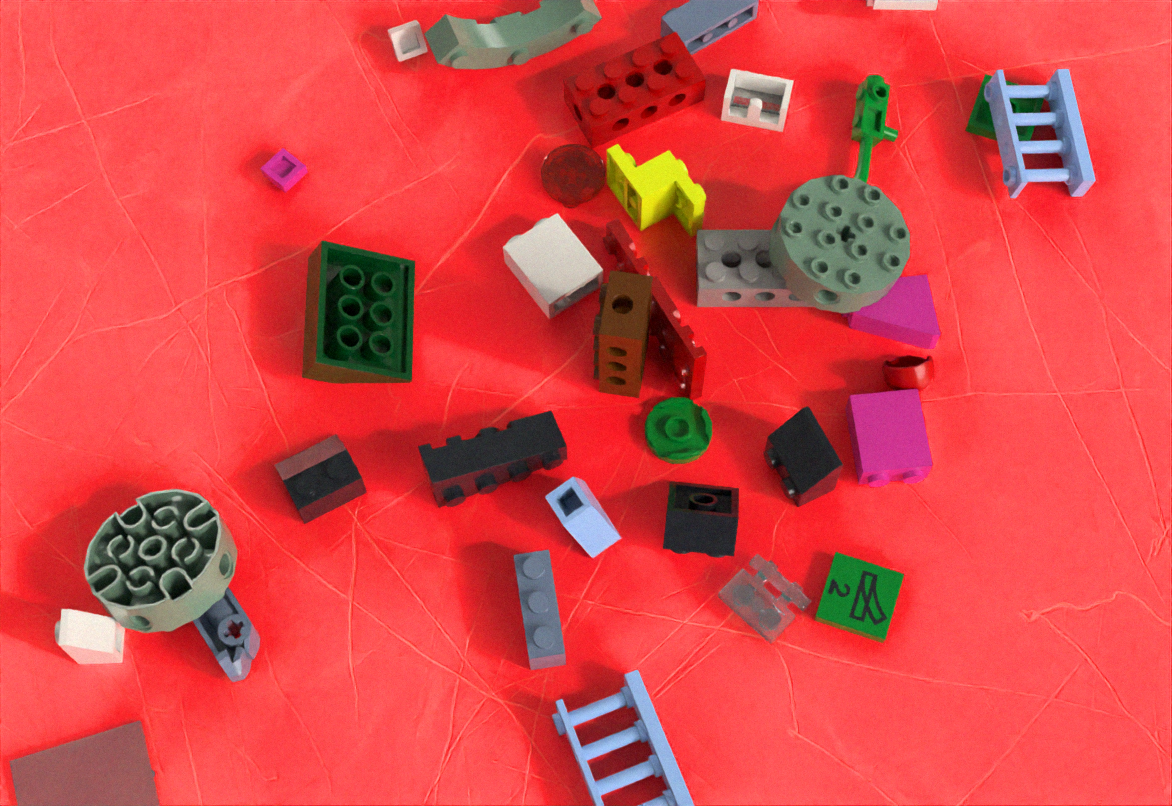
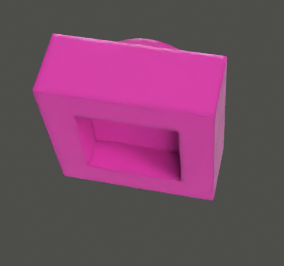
M284 148L260 168L262 175L284 193L308 173L306 165Z

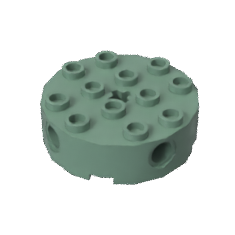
M830 175L810 179L790 194L770 231L769 256L774 269L778 268L780 275L787 281L785 286L797 298L819 310L845 314L859 311L861 307L870 306L888 294L901 276L910 257V232L901 211L880 188L871 186L860 179L849 178L844 175Z
M181 489L150 492L135 499L138 504L127 508L120 515L115 512L105 520L88 545L83 569L91 592L106 612L124 628L142 633L171 632L199 618L213 604L222 599L227 586L234 576L238 550L230 529L219 512L198 493Z

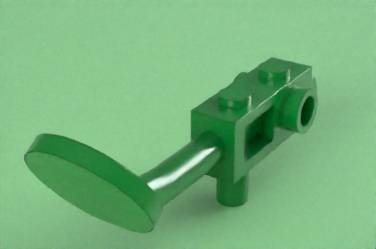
M879 75L867 76L859 84L855 96L857 100L852 120L851 139L859 142L860 146L857 168L853 178L860 179L867 183L872 148L883 139L894 142L898 136V130L885 125L890 85L885 84L884 78Z

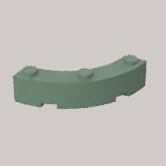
M542 0L539 2L541 7L524 15V13L518 11L496 17L489 24H477L475 19H462L445 14L424 35L438 64L455 69H491L513 64L522 65L529 59L546 54L579 35L590 32L593 25L600 21L602 16L593 0Z

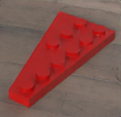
M617 218L607 222L606 236L603 237V243L610 256L615 255L618 261L616 264L617 271L650 276L647 261L643 256L636 258L637 250L634 241L620 220ZM654 276L652 282L650 336L656 335L660 343L658 349L663 362L671 364L675 372L673 380L680 393L685 391L688 399L695 400L702 397L707 352L703 346L696 348L693 339L694 332L689 325L683 327L680 325L682 322L678 308L657 276Z

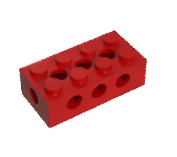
M674 32L563 79L564 101L593 149L703 101L706 78L678 33Z

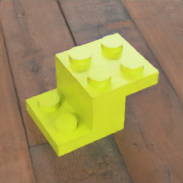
M619 144L607 149V185L640 231L672 214L676 216L690 237L697 235V230H702L706 194L698 183L694 184L690 179L688 170L681 159L676 160L670 150L637 167L630 153L625 154Z

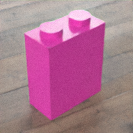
M918 389L849 395L845 411L858 485L869 484L870 487H881L889 484L891 481L901 480L906 484H913L927 478L933 463Z

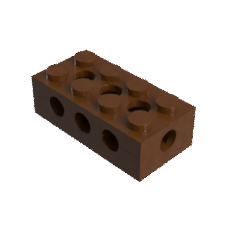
M610 270L608 283H601L599 294L600 311L595 316L593 335H595L593 351H595L593 379L599 380L600 393L639 398L650 334L653 276Z

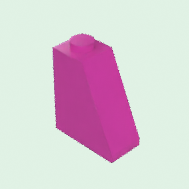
M927 274L899 277L888 294L878 302L870 306L861 307L859 311L841 313L842 317L847 316L850 329L925 349H935L941 335Z

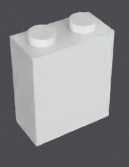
M558 213L550 218L539 220L531 230L523 235L513 236L503 246L506 265L549 319L601 287V283H603V269Z

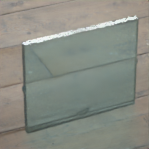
M140 720L9 761L18 806H160L154 780L155 771L151 767L143 726Z

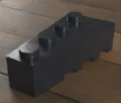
M552 411L510 421L506 426L507 429L502 431L499 428L493 427L481 429L472 439L461 440L460 435L447 438L445 441L446 446L432 449L430 443L418 446L424 472L438 507L440 508L445 505L447 507L457 506L463 503L466 497L477 493L481 495L495 491L500 484L508 481L519 482L528 478L532 472L542 468L551 470L560 466L563 460L568 459L567 445Z

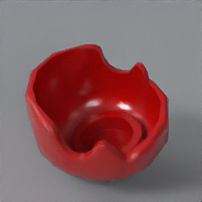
M906 355L895 358L890 362L885 360L882 366L884 381L894 391L918 389V392H920L931 383L935 372L932 356H927L924 359L919 356Z

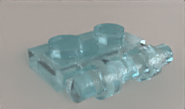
M756 554L749 562V565L758 573L752 577L742 568L718 592V598L768 643L772 644L796 618V615L787 606L793 603L801 611H804L812 600L802 593L803 588L798 583H791L778 571L779 567L773 561L767 562L762 556ZM769 581L782 594L776 598L763 585Z

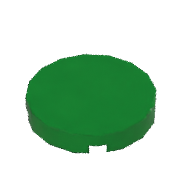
M671 397L659 402L653 407L645 421V441L650 451L660 460L671 464H687L697 460L707 451L712 440V421L708 412L701 405L698 406L693 403V400L685 397Z

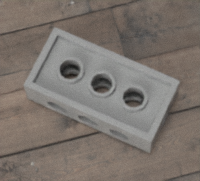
M697 230L695 246L697 307L814 306L797 298L785 286L787 281L780 275L778 268L774 269L769 256L771 230Z

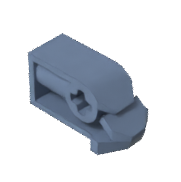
M227 586L222 599L213 604L193 622L232 682H237L245 679L250 672L251 662L254 660L260 647V636ZM241 633V636L236 639L235 636Z

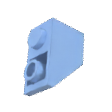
M573 476L545 496L563 526L592 558L622 538L584 480Z

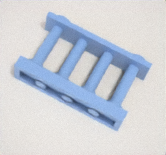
M1057 69L1045 85H1006L1003 70H996L990 81L985 85L984 97L989 102L1004 169L1003 183L1008 187L1010 198H1017L1028 182L1062 181L1068 185L1071 197H1083L1096 179L1069 69ZM1009 98H1045L1049 103L1051 112L1013 113ZM1051 125L1055 129L1057 140L1019 141L1016 126ZM1058 153L1062 158L1064 168L1025 169L1022 154Z
M638 669L624 674L625 686L620 688L621 692L576 710L567 712L563 699L555 701L557 713L552 715L559 736L563 734L567 736L594 806H604L601 795L651 775H655L656 778L662 776L667 790L662 791V796L637 806H695ZM624 706L628 709L634 707L639 719L634 722L635 726L581 747L573 726ZM638 740L642 743L648 741L653 755L648 756V761L598 781L594 780L587 763L588 760Z

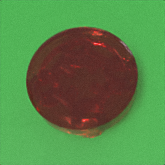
M565 144L553 149L542 163L541 181L543 188L550 197L561 202L564 207L569 209L575 208L579 204L588 202L596 197L604 188V162L596 151L585 145Z

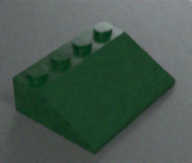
M323 240L318 244L308 257L302 378L334 384L410 383L412 381L415 261Z

